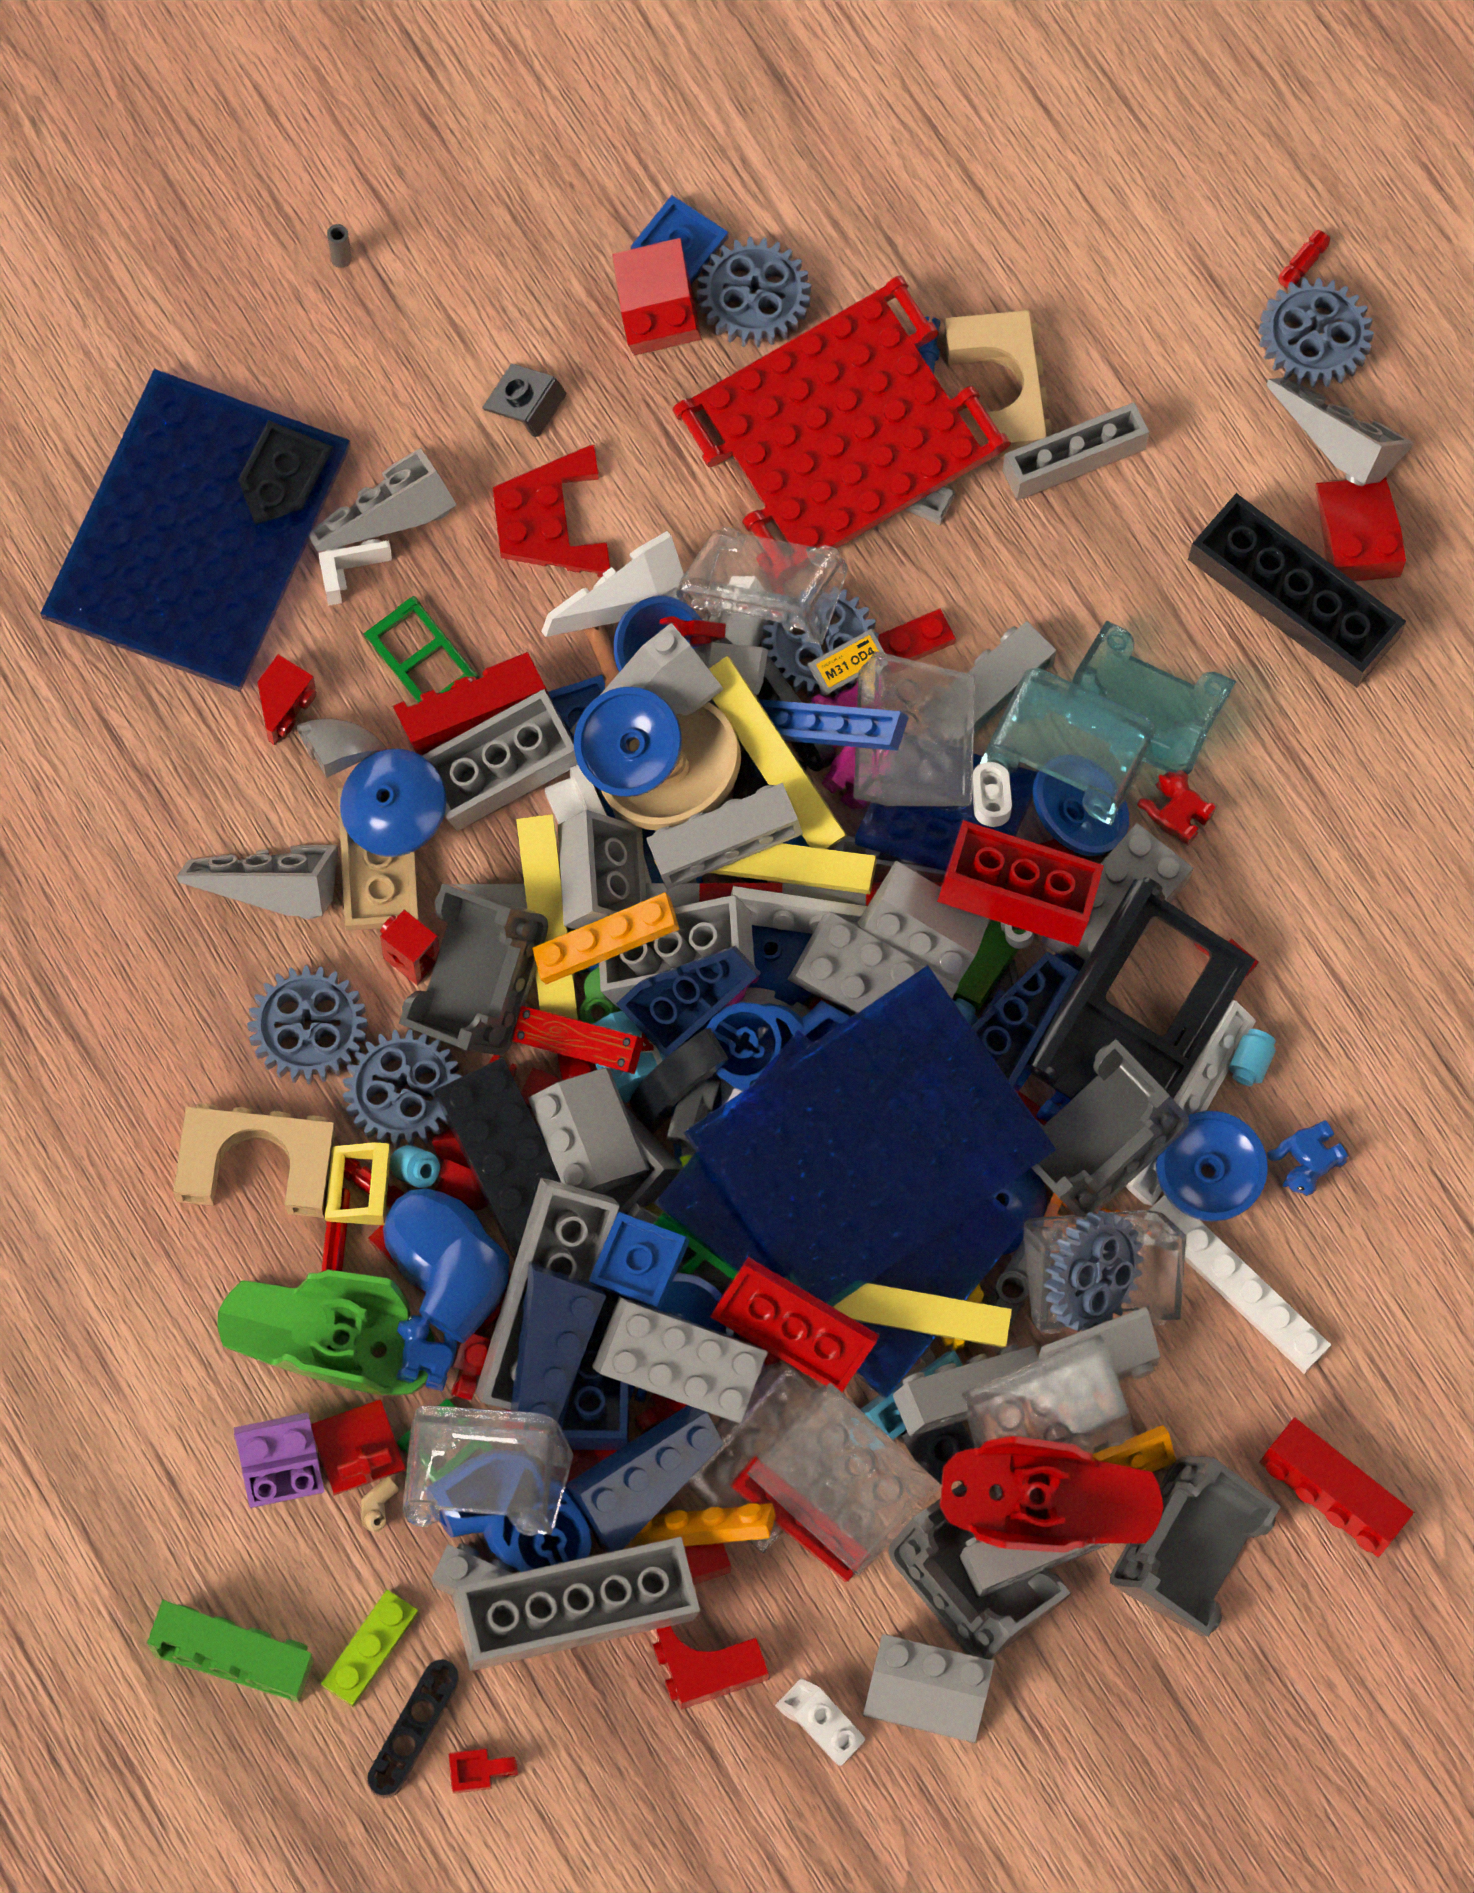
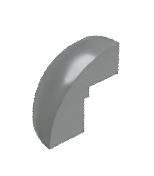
M323 718L307 721L296 726L297 732L311 759L317 760L326 778L361 762L376 752L387 749L370 731L346 720Z

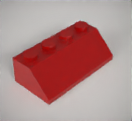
M963 820L937 902L1079 947L1090 919L1104 865Z

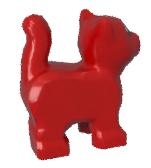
M1179 770L1176 772H1166L1164 775L1159 774V782L1156 783V787L1165 796L1172 798V800L1162 810L1158 809L1155 803L1147 798L1139 799L1137 806L1145 810L1148 816L1159 825L1161 830L1169 835L1178 837L1180 841L1189 846L1198 835L1197 831L1199 829L1197 826L1191 825L1190 821L1196 819L1205 826L1213 816L1217 805L1205 802L1197 792L1189 788V776L1184 771Z

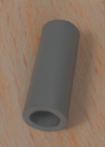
M335 224L327 231L330 258L335 267L344 268L352 260L348 230L341 224Z

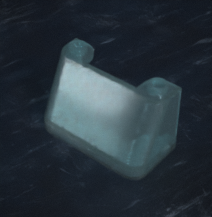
M1106 620L1075 672L1062 707L1061 714L1063 719L1074 729L1165 772L1182 770L1187 775L1190 774L1237 681L1220 673L1206 672L1200 676L1196 685L1188 683L1131 656L1135 644L1132 635L1124 628Z
M1031 668L1024 673L983 754L980 764L985 762L999 763L1011 774L1015 772L1019 763L1022 762L1085 791L1082 804L1086 812L1091 817L1112 826L1142 771L1156 729L1151 720L1140 713L1039 668Z

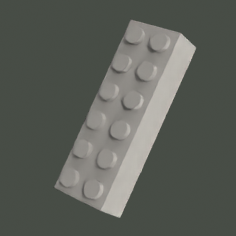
M545 1178L540 1179L475 1393L482 1403L511 1410L515 1370L519 1355V1337L522 1331L524 1297L528 1283L529 1262L590 1283V1276L620 1206L613 1197Z
M681 1537L457 1586L452 1596L470 1671L694 1621L700 1612Z

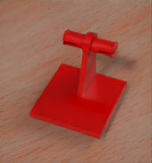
M381 1399L311 1424L314 1440L334 1496L406 1470Z

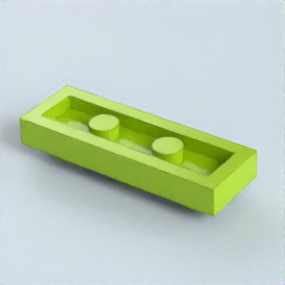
M386 1589L322 1681V1687L354 1707L419 1611Z

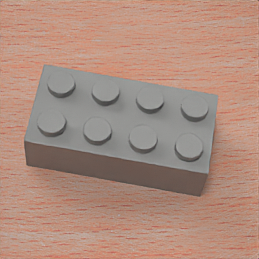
M544 689L422 755L441 775L446 790L445 815L456 831L465 828L569 771L570 767L578 765L574 752V741L554 703Z
M1138 823L1133 826L1101 863L1104 865L1090 919L1079 947L1042 936L1041 942L1063 956L1065 954L1069 955L1081 968L1134 879L1143 880L1144 877H1148L1158 882L1163 887L1161 892L1165 895V900L1169 903L1176 898L1190 881L1193 867ZM1156 917L1150 919L1141 936L1155 922Z
M736 895L674 907L679 930L599 963L601 992L616 1005L641 980L732 946H736L754 965L751 911Z
M833 912L822 916L787 979L879 1033L893 1035L898 1040L899 1045L913 1053L924 1050L958 988V985Z
M618 1296L592 1368L599 1374L741 1424L767 1351L758 1345Z

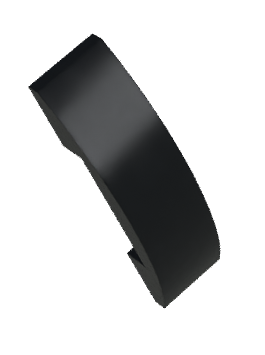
M704 1029L676 1049L657 1065L634 1091L630 1099V1106L638 1120L651 1134L671 1116L669 1110L698 1081L710 1078L728 1060L712 1029Z

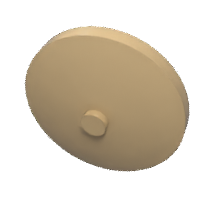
M707 702L696 712L687 716L682 714L676 715L682 735L681 752L674 770L660 786L648 793L632 797L615 796L601 790L610 807L623 820L648 830L657 831L667 826L675 827L687 822L691 816L697 813L714 811L729 795L737 780L740 769V745L727 717L710 702ZM633 739L630 742L629 748L631 751H636L639 748L640 743L638 739Z

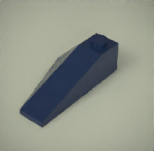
M732 946L641 980L616 1005L665 1057H668L761 973L736 946Z

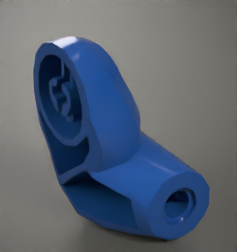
M821 1000L803 1017L787 1006L772 1003L739 1002L726 1006L711 1018L706 1029H712L728 1057V1060L715 1073L732 1087L755 1097H781L809 1106L835 1092L851 1068L868 1026Z
M423 1188L410 1190L394 1202L386 1214L383 1226L385 1247L405 1279L410 1284L426 1291L419 1313L443 1333L464 1344L496 1310L504 1297L509 1279V1255L486 1234L477 1215L461 1200L443 1192Z
M491 1451L470 1460L426 1488L429 1503L442 1527L451 1538L473 1533H483L490 1550L504 1563L513 1566L519 1572L589 1557L592 1546L591 1537L582 1509L569 1490L547 1476L527 1452Z

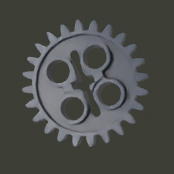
M748 237L747 246L742 247L736 239L734 240V250L730 251L723 245L721 246L722 257L715 254L710 255L712 266L703 265L702 274L705 277L698 278V287L701 290L697 291V300L702 302L700 304V313L708 314L706 316V324L709 326L717 323V335L728 331V342L730 343L739 336L741 337L743 347L746 346L749 339H754L755 345L758 348L761 345L762 338H766L771 345H774L775 334L786 339L787 327L796 331L798 329L797 319L805 320L806 309L804 308L810 307V297L807 295L811 294V284L806 283L808 281V271H800L802 260L796 259L791 261V249L781 254L780 242L775 243L772 248H768L767 240L763 238L760 245L755 246L752 237ZM737 270H743L748 274L743 277H737L732 273ZM771 276L780 277L782 281L778 283L769 282L767 278ZM752 290H757L756 294H751ZM731 301L739 302L741 306L738 308H730L726 306V304ZM766 307L773 308L776 312L773 314H764L760 310Z
M1317 277L1315 286H1310L1307 279L1303 278L1301 288L1299 289L1292 282L1288 285L1287 293L1278 289L1275 297L1276 300H1268L1267 310H1263L1260 319L1263 323H1260L1258 333L1264 336L1261 337L1259 345L1260 347L1268 348L1264 355L1265 360L1275 358L1272 368L1274 371L1284 367L1286 369L1284 379H1288L1292 374L1297 375V385H1300L1304 378H1307L1310 381L1311 388L1315 387L1317 379H1322L1324 385L1329 387L1331 377H1334L1339 383H1343L1345 372L1354 376L1357 369L1356 365L1363 366L1366 359L1365 355H1369L1372 345L1368 342L1372 341L1374 335L1373 331L1368 330L1371 328L1372 318H1363L1368 307H1356L1359 295L1348 298L1346 296L1348 287L1345 286L1338 292L1335 290L1334 280L1327 287H1323L1319 277ZM1325 308L1330 312V314H1320L1316 311V309ZM1285 322H1295L1300 327L1295 329L1290 328L1285 324ZM1342 337L1347 341V343L1340 344L1335 342L1332 338ZM1301 351H1312L1316 357H1306Z
M815 584L811 594H808L802 586L800 587L798 598L788 592L786 594L787 605L777 601L775 603V610L778 614L768 613L767 622L770 625L763 626V635L768 638L762 640V647L770 650L767 655L775 662L774 664L783 673L782 675L788 683L791 680L794 682L793 690L795 693L803 686L807 687V697H811L815 689H819L820 694L826 696L823 694L810 668L802 665L800 662L807 657L817 659L823 655L820 642L814 640L815 628L807 616L808 614L814 615L820 640L826 642L825 653L870 629H875V619L865 620L869 615V608L857 609L859 597L847 601L846 589L842 590L837 596L833 595V585H829L826 593H821L818 584ZM833 615L839 618L840 621L830 625L822 619L825 616ZM801 626L806 632L802 635H794L789 632V628ZM873 632L878 640V633ZM865 674L861 675V676L858 677L857 679L860 680L861 678H863V680H864V679H865ZM854 680L845 684V686L852 689L854 687ZM841 687L834 690L836 695L841 692Z
M308 965L304 966L302 975L297 976L293 968H289V978L286 980L278 973L275 974L277 985L273 987L268 983H264L263 986L267 995L255 994L254 996L255 1002L260 1008H249L250 1016L256 1019L247 1023L248 1030L256 1033L249 1037L251 1046H259L255 1051L256 1057L260 1059L268 1056L264 1063L267 1070L278 1065L277 1076L279 1078H282L289 1071L292 1083H296L300 1074L305 1075L307 1084H311L313 1074H318L320 1079L326 1082V1071L328 1070L339 1076L338 1064L352 1065L349 1053H361L360 1047L355 1042H363L367 1039L366 1033L359 1030L368 1027L367 1018L359 1017L366 1012L364 1004H355L360 999L358 990L348 993L351 987L350 981L347 979L338 985V973L334 971L328 978H325L324 969L321 966L315 975L310 974ZM322 1001L334 1002L335 1007L329 1012L324 1013L316 1009ZM286 1002L298 1004L297 1010L290 1014L282 1013L280 1007ZM305 1020H312L310 1029L304 1030ZM339 1021L340 1025L333 1026L332 1023ZM277 1023H282L284 1025L280 1028H275V1025ZM326 1035L336 1039L331 1047L323 1048L317 1045L318 1040ZM287 1037H295L299 1040L297 1046L292 1049H284L280 1046V1043Z
M409 1029L405 1039H400L397 1030H393L392 1040L387 1041L382 1034H379L380 1045L375 1047L367 1041L365 1044L368 1053L364 1055L355 1052L354 1054L359 1065H347L348 1072L354 1076L343 1079L344 1086L350 1089V1091L343 1093V1098L345 1102L352 1103L346 1108L349 1116H356L353 1122L357 1129L366 1125L364 1133L368 1139L375 1133H378L377 1140L379 1143H385L388 1137H390L394 1148H398L401 1139H406L408 1145H414V1137L419 1136L426 1144L428 1143L427 1132L432 1131L436 1135H441L438 1124L441 1122L449 1125L434 1092L437 1088L462 1077L455 1074L460 1070L457 1061L449 1062L452 1058L451 1051L449 1049L441 1051L442 1045L439 1039L428 1045L429 1038L424 1033L418 1040H415L412 1029ZM398 1060L402 1062L401 1067L394 1072L385 1070V1066L390 1061ZM425 1073L436 1074L434 1081L429 1084L418 1082L419 1078ZM375 1076H378L383 1078L386 1082L378 1080L373 1081V1078ZM406 1084H409L411 1090L403 1088ZM396 1087L403 1089L401 1093L397 1092ZM378 1093L388 1095L386 1101L382 1104L374 1105L370 1103L372 1097ZM422 1096H426V1097H431V1096H433V1100H432V1101L425 1100V1099L422 1098ZM417 1105L422 1107L421 1112L415 1117H406L404 1115V1112L410 1106Z
M1099 1210L1098 1214L1088 1212L1086 1220L1077 1218L1076 1230L1070 1227L1066 1228L1068 1236L1066 1241L1062 1239L1057 1240L1061 1249L1059 1253L1054 1252L1050 1255L1055 1260V1264L1046 1268V1272L1052 1274V1279L1048 1280L1044 1287L1052 1289L1047 1295L1046 1301L1053 1303L1050 1312L1057 1315L1056 1320L1076 1331H1084L1112 1320L1113 1313L1121 1316L1123 1314L1122 1303L1130 1304L1132 1302L1128 1294L1130 1290H1138V1286L1134 1283V1278L1142 1275L1143 1272L1136 1268L1144 1260L1143 1256L1137 1254L1142 1248L1143 1243L1136 1241L1139 1232L1131 1229L1132 1222L1124 1220V1217L1112 1212L1107 1213Z

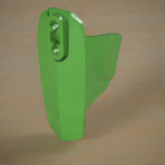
M326 1270L320 1273H309L298 1288L242 1280L227 1295L218 1311V1332L223 1347L287 1371L376 1395L413 1394L427 1383L428 1373L419 1370L418 1377L414 1379L413 1383L396 1379L398 1371L402 1368L405 1345L402 1336L397 1332L400 1321L406 1320L412 1315L407 1299L391 1279ZM429 1329L425 1340L436 1342L431 1329ZM377 1348H384L387 1351L381 1358L373 1356V1352Z

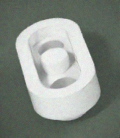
M985 762L978 765L974 769L972 777L974 815L983 825L990 827L1001 826L1011 816L1012 800L1009 772L1003 765L995 762Z

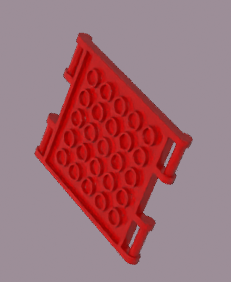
M901 275L892 278L884 287L691 399H684L678 402L672 409L677 419L683 420L703 452L702 459L707 467H714L733 456L765 508L749 513L744 517L742 523L748 532L754 533L774 565L772 570L779 580L785 579L997 456L1011 445L1006 434L1000 433L979 401L980 394L974 386L964 388L956 397L950 400L919 353L918 348L932 341L939 331L933 322L927 321L908 292V284ZM895 297L917 330L910 336H908L887 303ZM965 408H968L989 440L982 447H980L958 413ZM704 409L724 444L720 446L714 445L695 413ZM775 522L795 556L785 558L765 526L767 523Z

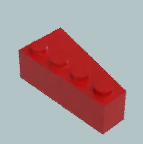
M528 652L486 668L482 672V678L476 679L473 676H466L454 681V685L447 692L436 693L433 689L420 695L421 701L407 707L404 701L393 705L415 752L422 756L543 689L549 696Z

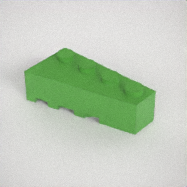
M163 1599L147 1641L148 1647L156 1658L297 1703L300 1702L314 1661L312 1653L307 1651L308 1646L290 1639H286V1642L283 1643L271 1639L272 1635L256 1628L246 1630L235 1626V1623L218 1616L210 1617L199 1613V1611L193 1608L177 1605Z

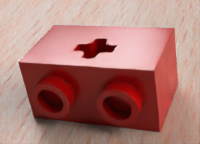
M403 909L397 917L395 915L389 917L380 929V933H382L380 935L384 959L414 984L418 985L435 966L440 950L438 936Z

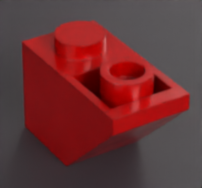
M277 654L257 681L268 741L273 745L277 743L281 736L285 738L290 734L296 723L294 718L302 708L306 710L312 704L317 693L315 691L314 676Z

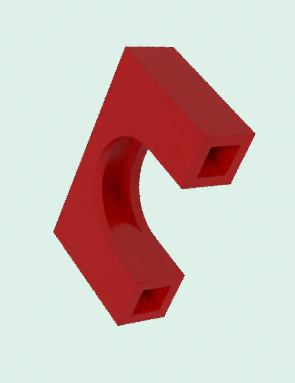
M724 1543L684 1546L693 1585L731 1573V1563ZM671 1626L654 1629L658 1642L652 1644L654 1654L659 1666L663 1664L667 1666L670 1678L664 1680L671 1702L679 1701L681 1710L762 1683L769 1678V1672L757 1638L721 1650L703 1652L694 1650L682 1643L675 1635Z

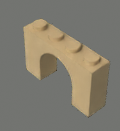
M1029 310L945 318L943 335L947 365L985 361L995 362L1012 371L1020 383L1022 392L1014 403L1002 410L987 412L1000 433H1005L1011 442V445L1005 451L993 458L1005 457V453L1052 435L1050 419H1044L1043 408H1047L1046 387H1040L1038 376L1043 375L1041 354L1035 355L1034 344H1038V327L1036 322L1031 323ZM960 414L980 447L987 444L989 440L972 414Z
M206 1103L196 1104V1108L186 1107L173 1190L175 1199L181 1203L214 1206L219 1167L225 1154L242 1141L263 1139L278 1145L290 1159L285 1198L287 1214L324 1218L331 1147L334 1146L336 1137L334 1123L328 1122L329 1120L322 1116L310 1115L306 1117V1120L292 1118V1115L279 1111L270 1112L269 1116L255 1114L254 1110L243 1107L233 1108V1112L218 1110L217 1106Z

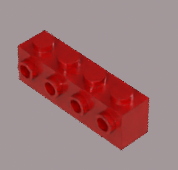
M1296 1417L1291 1420L1259 1461L1266 1468L1269 1475L1283 1481L1296 1492V1495L1303 1502L1313 1505L1326 1516L1333 1526L1342 1528L1356 1540L1363 1550L1372 1552L1378 1558L1415 1513Z

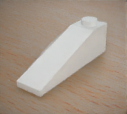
M669 532L662 533L631 552L629 555L632 560L616 572L611 567L602 574L603 577L597 581L593 590L589 591L587 588H582L548 613L542 629L544 636L549 637L619 622L632 605L646 598L668 596L681 600L682 597L680 595L686 579Z

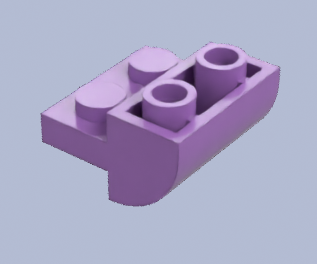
M309 1412L234 1427L250 1508L325 1493Z

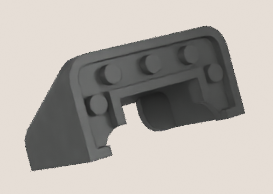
M442 883L440 892L435 900V908L438 918L448 922L428 989L427 991H415L405 999L399 1024L467 1051L502 1055L509 1050L513 1043L512 1038L521 1005L525 1006L537 968L532 948L545 942L548 932V920L544 915L454 885Z
M1117 1039L1097 1052L1093 1068L1098 1076L1045 1125L1038 1120L1024 1121L1015 1128L1013 1134L1006 1140L1059 1199L1081 1219H1086L1088 1212L1096 1214L1171 1145L1185 1131L1189 1123L1187 1114Z
M1182 1456L1171 1465L1159 1486L1163 1500V1512L1154 1534L1147 1543H1127L1111 1572L1110 1583L1123 1593L1197 1635L1209 1637L1222 1620L1221 1605L1214 1600L1217 1592L1247 1538L1268 1534L1275 1525V1516L1281 1506L1214 1457Z
M961 1484L953 1489L952 1492L954 1495L959 1496L967 1491V1487ZM939 1499L908 1522L890 1544L889 1556L895 1568L966 1654L991 1660L1060 1605L1071 1592L1057 1574L1048 1570H1042L1032 1577L978 1598L960 1560L963 1549L967 1547L966 1542L975 1536L972 1532L948 1522L939 1507Z

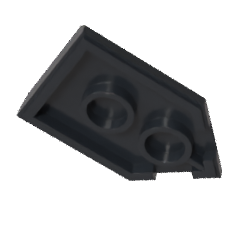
M268 420L238 479L255 526L304 508L333 451V446Z

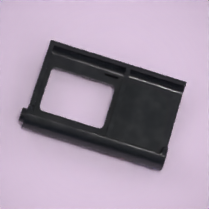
M1144 877L1143 880L1134 879L1025 1065V1069L1070 1100L1098 1076L1093 1068L1095 1056L1102 1047L1111 1044L1115 1039L1174 1099L1255 961L1254 958L1166 901L1165 895L1161 892L1163 887L1151 878ZM1152 917L1160 919L1207 950L1210 957L1164 1036L1157 1035L1110 1004L1106 999L1109 988Z

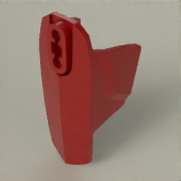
M1008 1436L985 1441L981 1448L957 1452L943 1466L939 1507L950 1524L972 1532L976 1540L1003 1549L1067 1553L1076 1548H1085L1089 1544L1147 1543L1160 1522L1163 1512V1500L1159 1484L1154 1474L1150 1471L1099 1461L1094 1457L1093 1453L1085 1452L1074 1444ZM956 1481L961 1482L963 1486L967 1487V1491L959 1496L954 1495L952 1492V1484ZM993 1485H997L1001 1489V1496L996 1500L992 1499L989 1495V1490Z

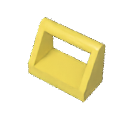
M364 1143L331 1147L325 1209L326 1221L384 1225L391 1160L389 1143ZM345 1158L373 1160L369 1206L367 1208L340 1210Z

